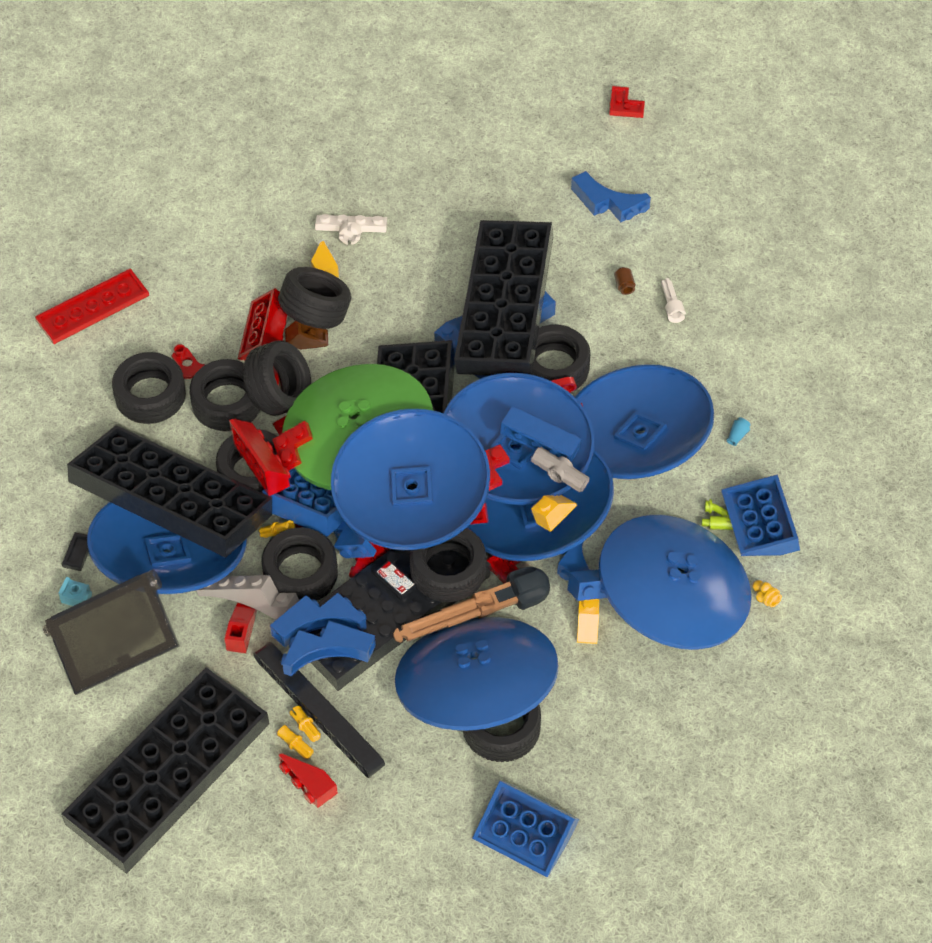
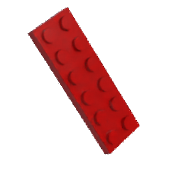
M130 268L35 316V319L54 345L148 297L149 291Z

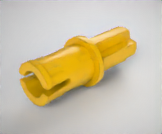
M292 520L281 523L273 522L272 525L261 527L259 529V536L261 538L276 536L282 531L295 528V524Z
M301 706L292 708L295 713L291 710L290 715L297 722L299 730L304 731L312 742L319 740L321 733L313 724V719L305 714Z
M287 725L282 726L278 730L277 736L283 739L291 750L294 749L305 759H309L312 756L314 750L302 740V736L296 735Z

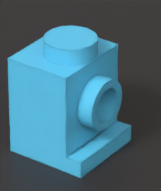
M69 577L65 578L58 593L61 603L71 606L92 597V591H90L88 584L70 580Z

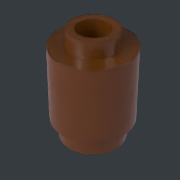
M625 267L619 268L614 273L618 290L623 295H629L635 291L636 286L632 271Z

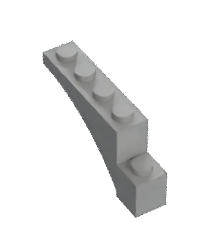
M270 575L226 576L212 585L196 590L199 596L232 600L259 610L275 620L299 601L296 593H279Z

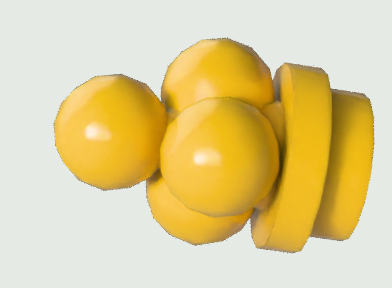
M761 580L753 582L752 587L757 592L756 600L758 602H763L766 606L770 607L778 605L782 595L777 588H774L768 582L763 583Z

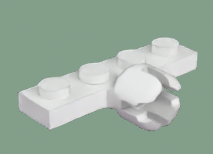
M322 214L316 217L315 230L339 231V239L346 245H348V241H351V245L360 240L362 232H386L387 217H365L363 215L332 216Z

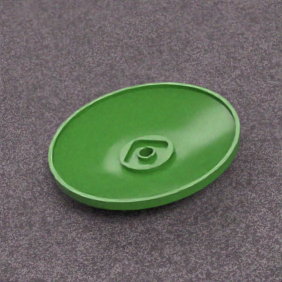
M379 364L353 365L335 370L319 378L296 398L284 421L282 433L306 421L313 436L312 440L297 448L302 464L296 466L294 470L313 485L331 490V473L335 458L350 435L366 422L389 412L404 409L434 411L427 391L410 374L391 366ZM354 415H359V416H358L356 419H354V420H353V419H350V418H351L352 416H354Z

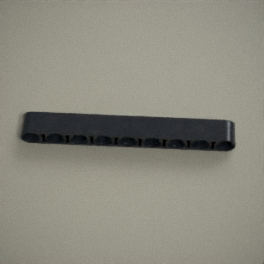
M268 642L253 654L257 663L298 706H301L302 710L313 719V722L367 778H370L385 766V762L380 754L299 670L292 676L284 674L283 665H281L284 654L272 642Z

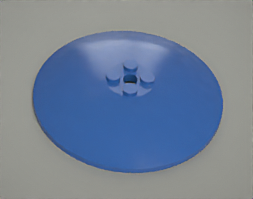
M636 365L618 369L592 381L575 396L580 404L582 403L590 418L594 431V450L605 460L612 477L617 479L646 478L678 467L701 449L713 428L714 407L707 389L692 375L673 367Z
M502 373L479 379L467 385L454 396L444 414L455 418L468 427L479 439L484 450L501 444L510 458L508 464L495 469L503 482L501 486L488 492V499L516 505L535 504L543 496H560L572 488L563 481L560 483L553 481L547 471L531 462L535 450L500 434L501 423L512 406L581 438L580 450L572 464L575 469L583 474L586 473L594 451L593 427L587 412L580 402L556 383L529 374ZM517 444L520 446V449H512L511 445Z
M404 409L389 412L360 426L340 448L331 473L333 500L338 513L348 527L357 535L373 544L397 550L424 549L441 544L458 535L472 523L481 511L490 486L489 461L476 435L455 418L426 409ZM409 484H416L417 488L409 490L407 486Z
M515 444L511 448L517 450L520 449V446ZM594 450L591 463L585 473L586 476L590 477L585 489L582 492H578L571 488L562 494V496L575 502L577 506L551 532L536 524L531 510L535 504H507L486 498L485 502L489 522L470 524L466 528L473 531L481 539L487 553L502 559L535 561L554 557L569 551L589 538L608 515L614 496V482L609 466L601 455Z
M109 502L92 520L88 530L87 545L88 552L95 566L112 581L121 584L137 575L149 572L158 594H177L202 589L226 577L243 558L247 539L225 558ZM144 586L136 589L140 592H146Z
M668 515L640 516L618 526L607 538L599 558V576L608 601L627 624L653 641L679 649L697 650L711 648L732 638L743 626L749 615L751 588L743 565L734 552L720 538L696 523ZM677 568L684 570L686 574L681 573Z
M476 617L426 634L416 641L406 651L398 664L395 674V687L403 707L412 716L426 724L449 730L486 729L515 720L540 704L556 682L559 668L558 657L548 637L527 623L502 617H483L480 619Z

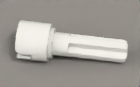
M665 278V280L661 281L667 301L665 310L669 321L678 323L684 320L686 312L682 301L677 299L672 281L669 278Z

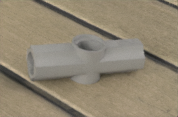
M542 447L535 451L531 462L547 471L553 481L558 483L563 481L578 492H582L589 482L590 477L575 469L570 460L562 456L558 458Z

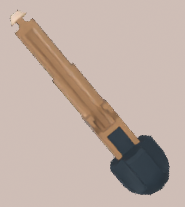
M524 567L513 571L507 575L505 584L474 593L470 599L401 625L402 631L399 632L397 628L393 633V637L397 642H402V638H405L408 642L475 617H479V619L486 617L493 612L512 605H517L519 609L525 610L541 603L547 598L550 592L549 577L543 570L536 567Z

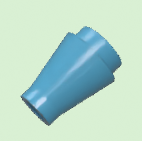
M741 417L733 421L726 440L728 444L736 446L750 431L751 424L749 421Z

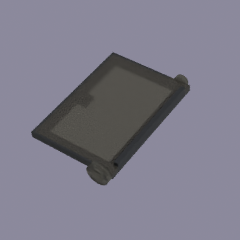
M154 569L142 575H137L45 620L46 625L42 627L47 637H52L75 695L180 647L157 592L158 589L162 588V583Z

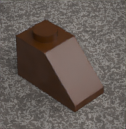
M296 320L285 329L286 342L292 344L297 349H312L329 345L327 329L310 327Z

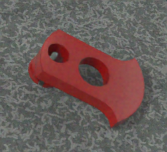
M178 344L174 347V353L171 357L180 366L184 379L193 378L195 373L205 364L199 363L184 345ZM185 360L192 361L190 366L182 365Z

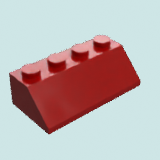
M276 288L251 301L237 359L245 361L252 349L273 341L283 340L287 314L280 307L278 301L280 291Z
M237 419L229 420L235 447L268 496L290 487V473L286 467H282L279 456L273 454L272 446L268 441L265 442L262 431L256 429L253 423Z

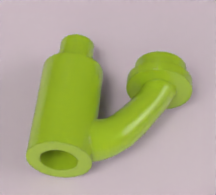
M712 499L705 500V512L712 513L713 510L721 516H710L709 519H702V527H709L710 530H733L728 511L712 503Z

